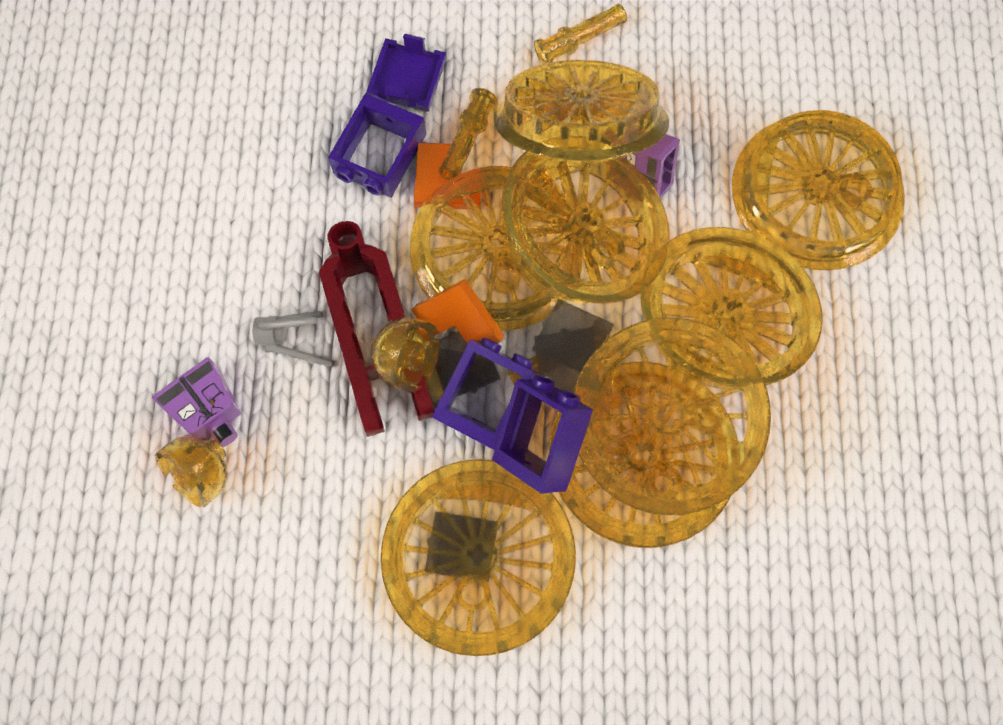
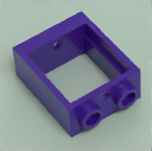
M365 93L328 157L334 175L343 182L351 183L353 181L360 184L374 195L380 196L383 194L392 198L417 153L418 143H422L426 136L424 117ZM370 124L406 138L386 177L350 162Z
M482 337L480 342L469 340L432 418L495 450L508 406L496 429L452 407L477 354L521 375V379H533V376L538 375L539 372L531 368L534 363L533 361L517 353H514L511 358L500 352L502 348L500 344Z
M535 375L533 379H516L492 460L540 494L567 491L593 409L580 402L581 397L577 394L559 390L554 387L555 382L553 380ZM542 401L562 413L547 462L527 449Z

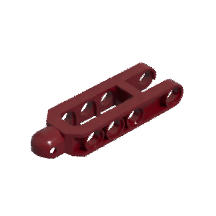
M342 221L334 224L327 233L332 254L325 260L319 270V275L367 437L385 432L371 381L404 371L418 420L422 421L432 418L435 412L386 252L372 245L365 244L358 224L351 221ZM365 272L374 275L399 355L398 358L366 367L343 289V284L348 277Z

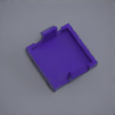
M411 34L403 35L404 45L397 44L396 40L385 38L366 94L385 102L429 112L447 59L446 52L439 50L434 52L426 51L425 38Z

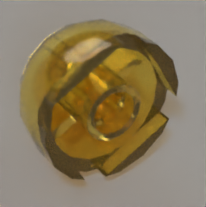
M412 317L393 319L384 325L374 337L371 345L372 365L380 379L408 393L420 389L421 386L416 384L420 382L422 376L426 379L430 378L438 361L440 340L435 339L433 330L438 331L436 326L430 322Z
M180 436L166 444L155 454L156 463L163 475L166 476L170 473L176 481L173 487L196 507L200 508L202 505L206 507L224 489L228 480V468L224 460L226 452L215 440L208 442L199 436Z

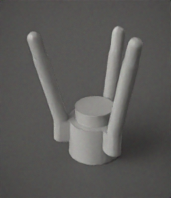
M321 311L285 316L256 317L254 319L252 329L253 340L255 344L265 345V352H277L319 365L334 366V361L279 345V342L286 340L287 327L315 325L318 323L317 318L323 316Z

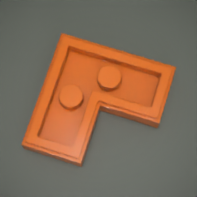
M418 143L414 207L480 210L482 175L451 174V144Z
M466 279L419 302L411 309L430 337L453 326L457 328L467 344L469 340L480 342L482 337L500 343L505 337Z

